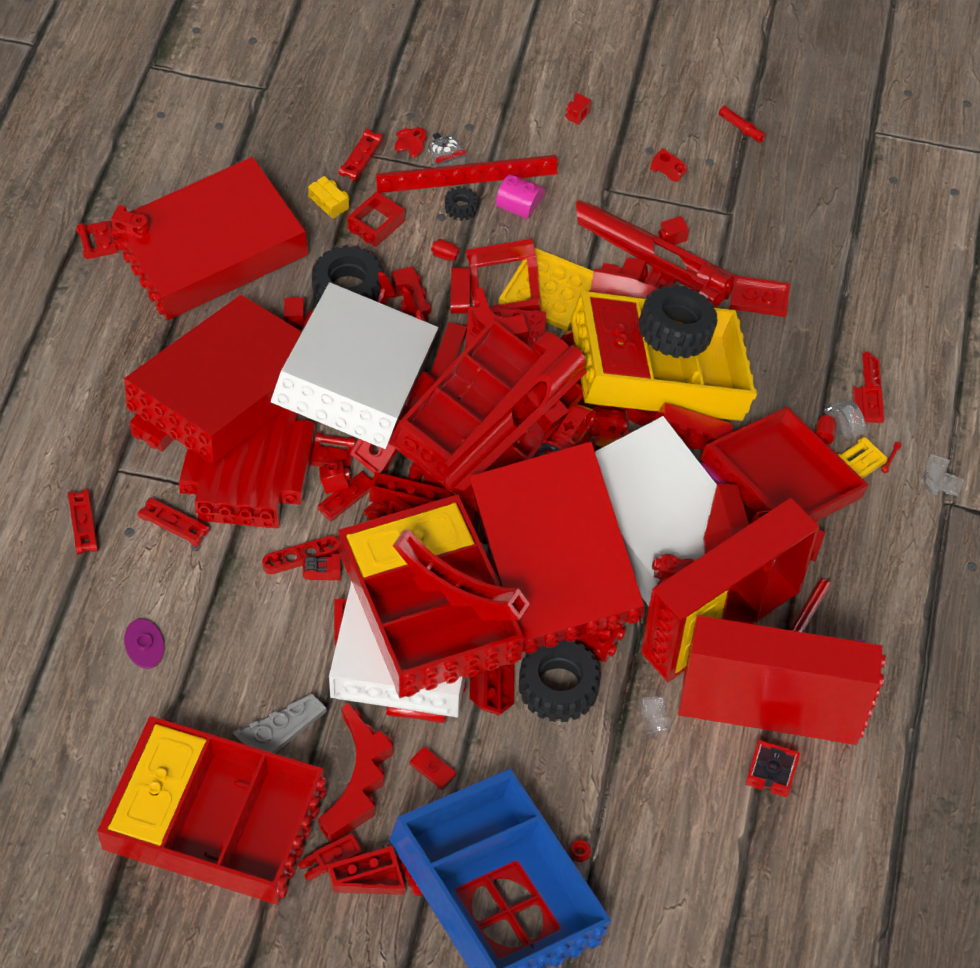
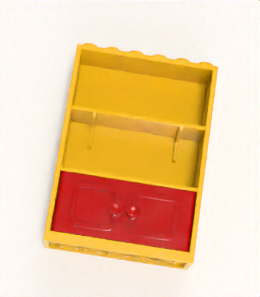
M581 291L571 316V325L575 346L582 352L586 363L585 370L587 373L581 378L585 403L659 411L664 403H668L713 418L743 421L746 413L750 410L752 401L756 398L757 390L754 388L753 374L750 372V361L747 359V349L744 346L743 333L740 330V320L737 318L736 310L714 308L717 313L718 322L707 349L694 357L691 355L689 358H683L682 356L674 358L672 355L666 356L661 351L652 349V345H648L644 340L645 337H642L639 332L638 322L646 299Z

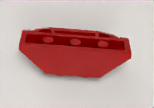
M514 664L502 665L493 671L487 670L478 673L474 677H470L469 699L481 710L498 716L514 705Z

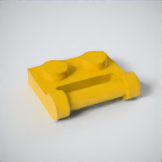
M866 437L860 438L857 444L844 453L837 454L862 479L887 461V457ZM860 450H866L850 462L847 460Z

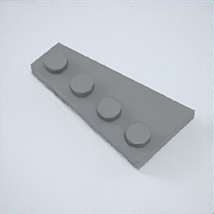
M311 694L288 705L286 709L278 713L276 711L269 714L268 718L259 722L255 721L249 724V727L241 731H234L232 734L241 744L275 754L326 713V707Z

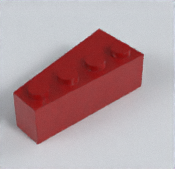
M668 403L662 405L651 421L653 422L664 416L688 448L704 450L707 444L733 432L732 423Z

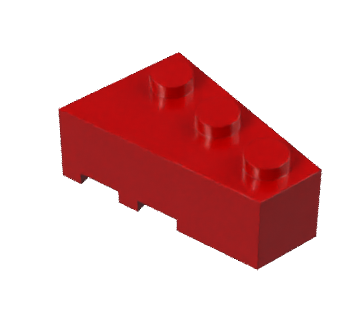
M393 846L327 864V873L333 893L405 895L406 888Z

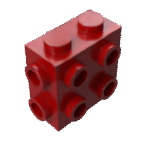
M625 623L620 624V627L612 629L613 635L611 638L597 634L596 636L584 634L579 636L576 644L580 645L582 643L587 647V652L589 650L593 652L596 660L606 663L609 656H614L618 647L616 645L618 640L622 641L625 636Z

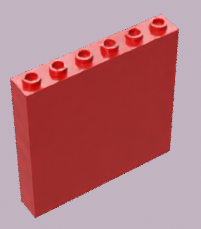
M788 407L707 444L700 457L726 484L738 486L742 501L755 514L761 510L771 511L789 498H792L802 506L809 517L814 518L817 522L860 500L869 486Z

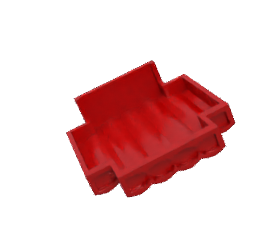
M285 409L215 464L202 459L200 455L187 449L179 479L180 493L196 495L195 512L198 514V521L279 529L281 503L301 505L315 438V423L307 420H298V413Z

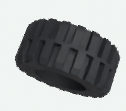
M344 245L343 248L335 247L332 248V251H326L323 253V257L320 256L316 260L312 268V289L316 303L318 304L329 282L334 284L335 280L346 276L357 277L363 282L354 287L342 288L377 302L381 293L378 272L384 273L381 261L377 260L373 253L370 254V251L364 248L362 250L358 246L348 247V245Z
M672 285L671 287L663 286L652 291L646 297L639 318L638 328L640 329L641 336L645 337V342L648 345H652V349L659 350L666 356L672 355L674 358H679V356L689 358L691 355L694 357L704 352L710 345L718 319L713 304L708 302L704 295L701 296L698 291L689 290L688 287L684 286L681 288L678 285Z
M563 640L558 642V645L546 648V646L539 647L536 652L526 654V657L522 659L519 672V693L522 695L523 703L528 704V709L532 713L536 711L538 713L537 716L542 719L547 717L552 722H555L556 719H561V722H568V718L576 720L580 718V713L585 715L589 712L590 707L594 706L601 681L600 665L598 660L595 659L593 652L590 650L587 652V647L582 643L580 645L576 644V640L571 642ZM551 669H565L578 678L579 684L570 690L556 691L544 685L540 680V676Z

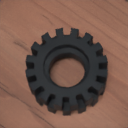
M457 186L455 190L453 187L451 192L448 191L447 195H445V212L450 218L453 216L454 220H457V218H460V221H463V218L469 220V216L473 218L474 214L477 213L478 196L475 191L472 192L471 188L466 190V186H463V189ZM459 201H463V202H466V203H468V204H467V205L460 206V205H456L455 203H456V202H459Z

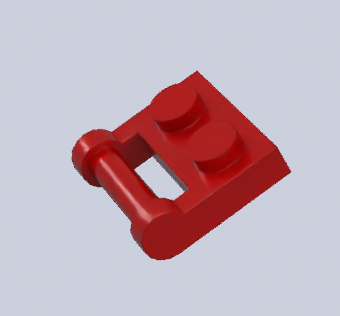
M109 220L89 225H77L76 230L81 238L84 249L82 253L85 259L118 253ZM93 233L97 248H91L87 234Z
M316 432L310 466L321 467L333 462L342 461L344 467L349 468L350 471L353 458L350 453L356 444V438L349 437L348 439L327 436ZM322 443H328V444L342 445V446H348V448H347V449H340V448L326 447V446H321V444H322Z

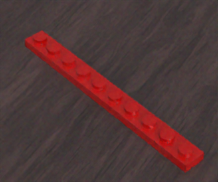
M549 155L376 173V189L379 193L500 181L504 180L509 174L519 178L557 175V156Z

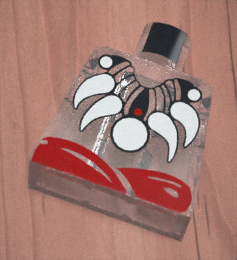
M435 133L431 136L429 157L433 168L468 164V152L453 135L442 137L440 133Z

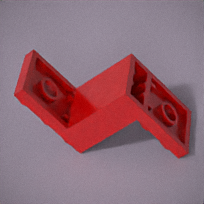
M422 372L415 383L397 425L437 381L427 372ZM358 439L350 455L371 472L384 474L398 450L388 443L386 449L379 447V452L375 454L373 452L374 444Z

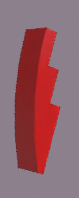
M448 323L430 374L436 380L459 357L467 331L466 326Z

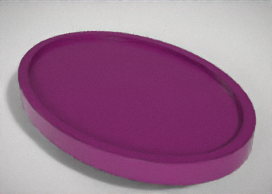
M137 619L132 621L124 634L126 652L131 661L138 667L144 669L154 668L161 662L164 654L162 635L158 628L148 620Z

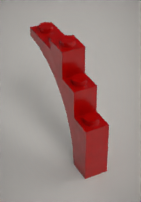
M403 530L393 544L395 550L414 572L411 577L423 592L441 591L452 606H471L482 621L520 620L530 604L518 588L491 585L476 580L448 565L425 547L410 530Z
M349 703L341 707V716L349 728L355 744L356 760L354 771L343 795L331 809L318 818L319 829L330 844L375 816L376 804L370 794L384 786L385 773L379 764L393 756L394 744L388 735L384 736L381 730L374 733L369 724L365 725L359 711L356 708L352 709Z

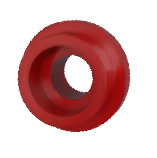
M577 840L570 845L569 855L576 862H584L589 859L591 848L587 842ZM582 850L584 853L577 854L576 851Z

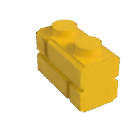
M323 176L317 182L315 181L309 185V198L332 219L348 210L349 196L345 191L339 190L333 180L330 181L327 177Z

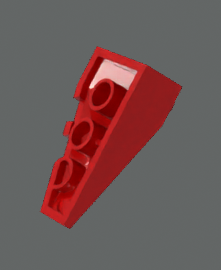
M717 483L707 527L703 536L705 554L749 525L738 486L735 484Z

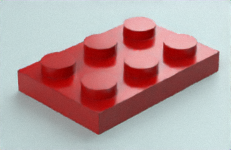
M735 275L729 309L786 317L790 283Z

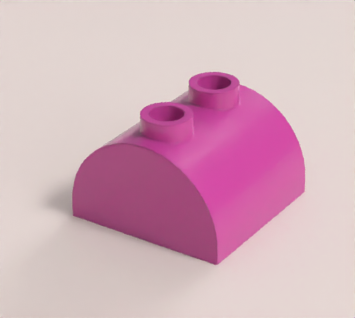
M509 174L499 188L495 206L529 219L544 197L545 189Z

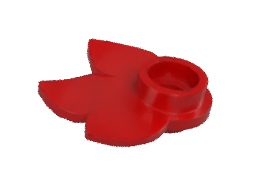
M420 127L399 130L396 133L399 139L395 143V151L409 150L411 157L415 158L424 149L423 143L427 138L426 131Z

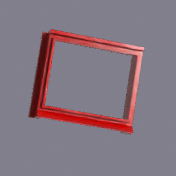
M533 238L466 250L470 266L472 297H475V289L479 288V267L527 259L531 299L488 307L542 311L537 255Z

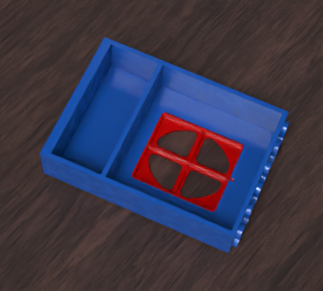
M511 768L397 817L389 841L468 968L557 967L566 958H575L589 947L594 949L602 943V938L608 932L607 928L612 920ZM496 879H506L518 883L530 892L531 897L513 906H509L493 881ZM484 886L491 894L500 911L478 921L473 915L472 899L475 891L479 887ZM533 905H537L542 913V930L536 939L531 940L517 921L515 914ZM501 920H506L522 945L515 948L496 943L483 932V929Z

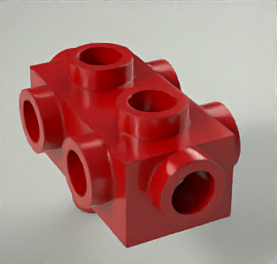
M595 406L587 407L596 413L594 423L587 430L590 436H598L601 429L623 435V432L628 430L629 420H625L626 412L617 409H601Z
M664 554L659 558L654 557L652 562L654 578L660 579L657 586L695 560L690 558L680 559L672 554Z

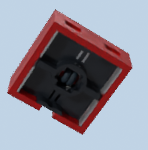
M758 740L745 785L760 790L766 787L771 789L770 793L788 798L800 753Z

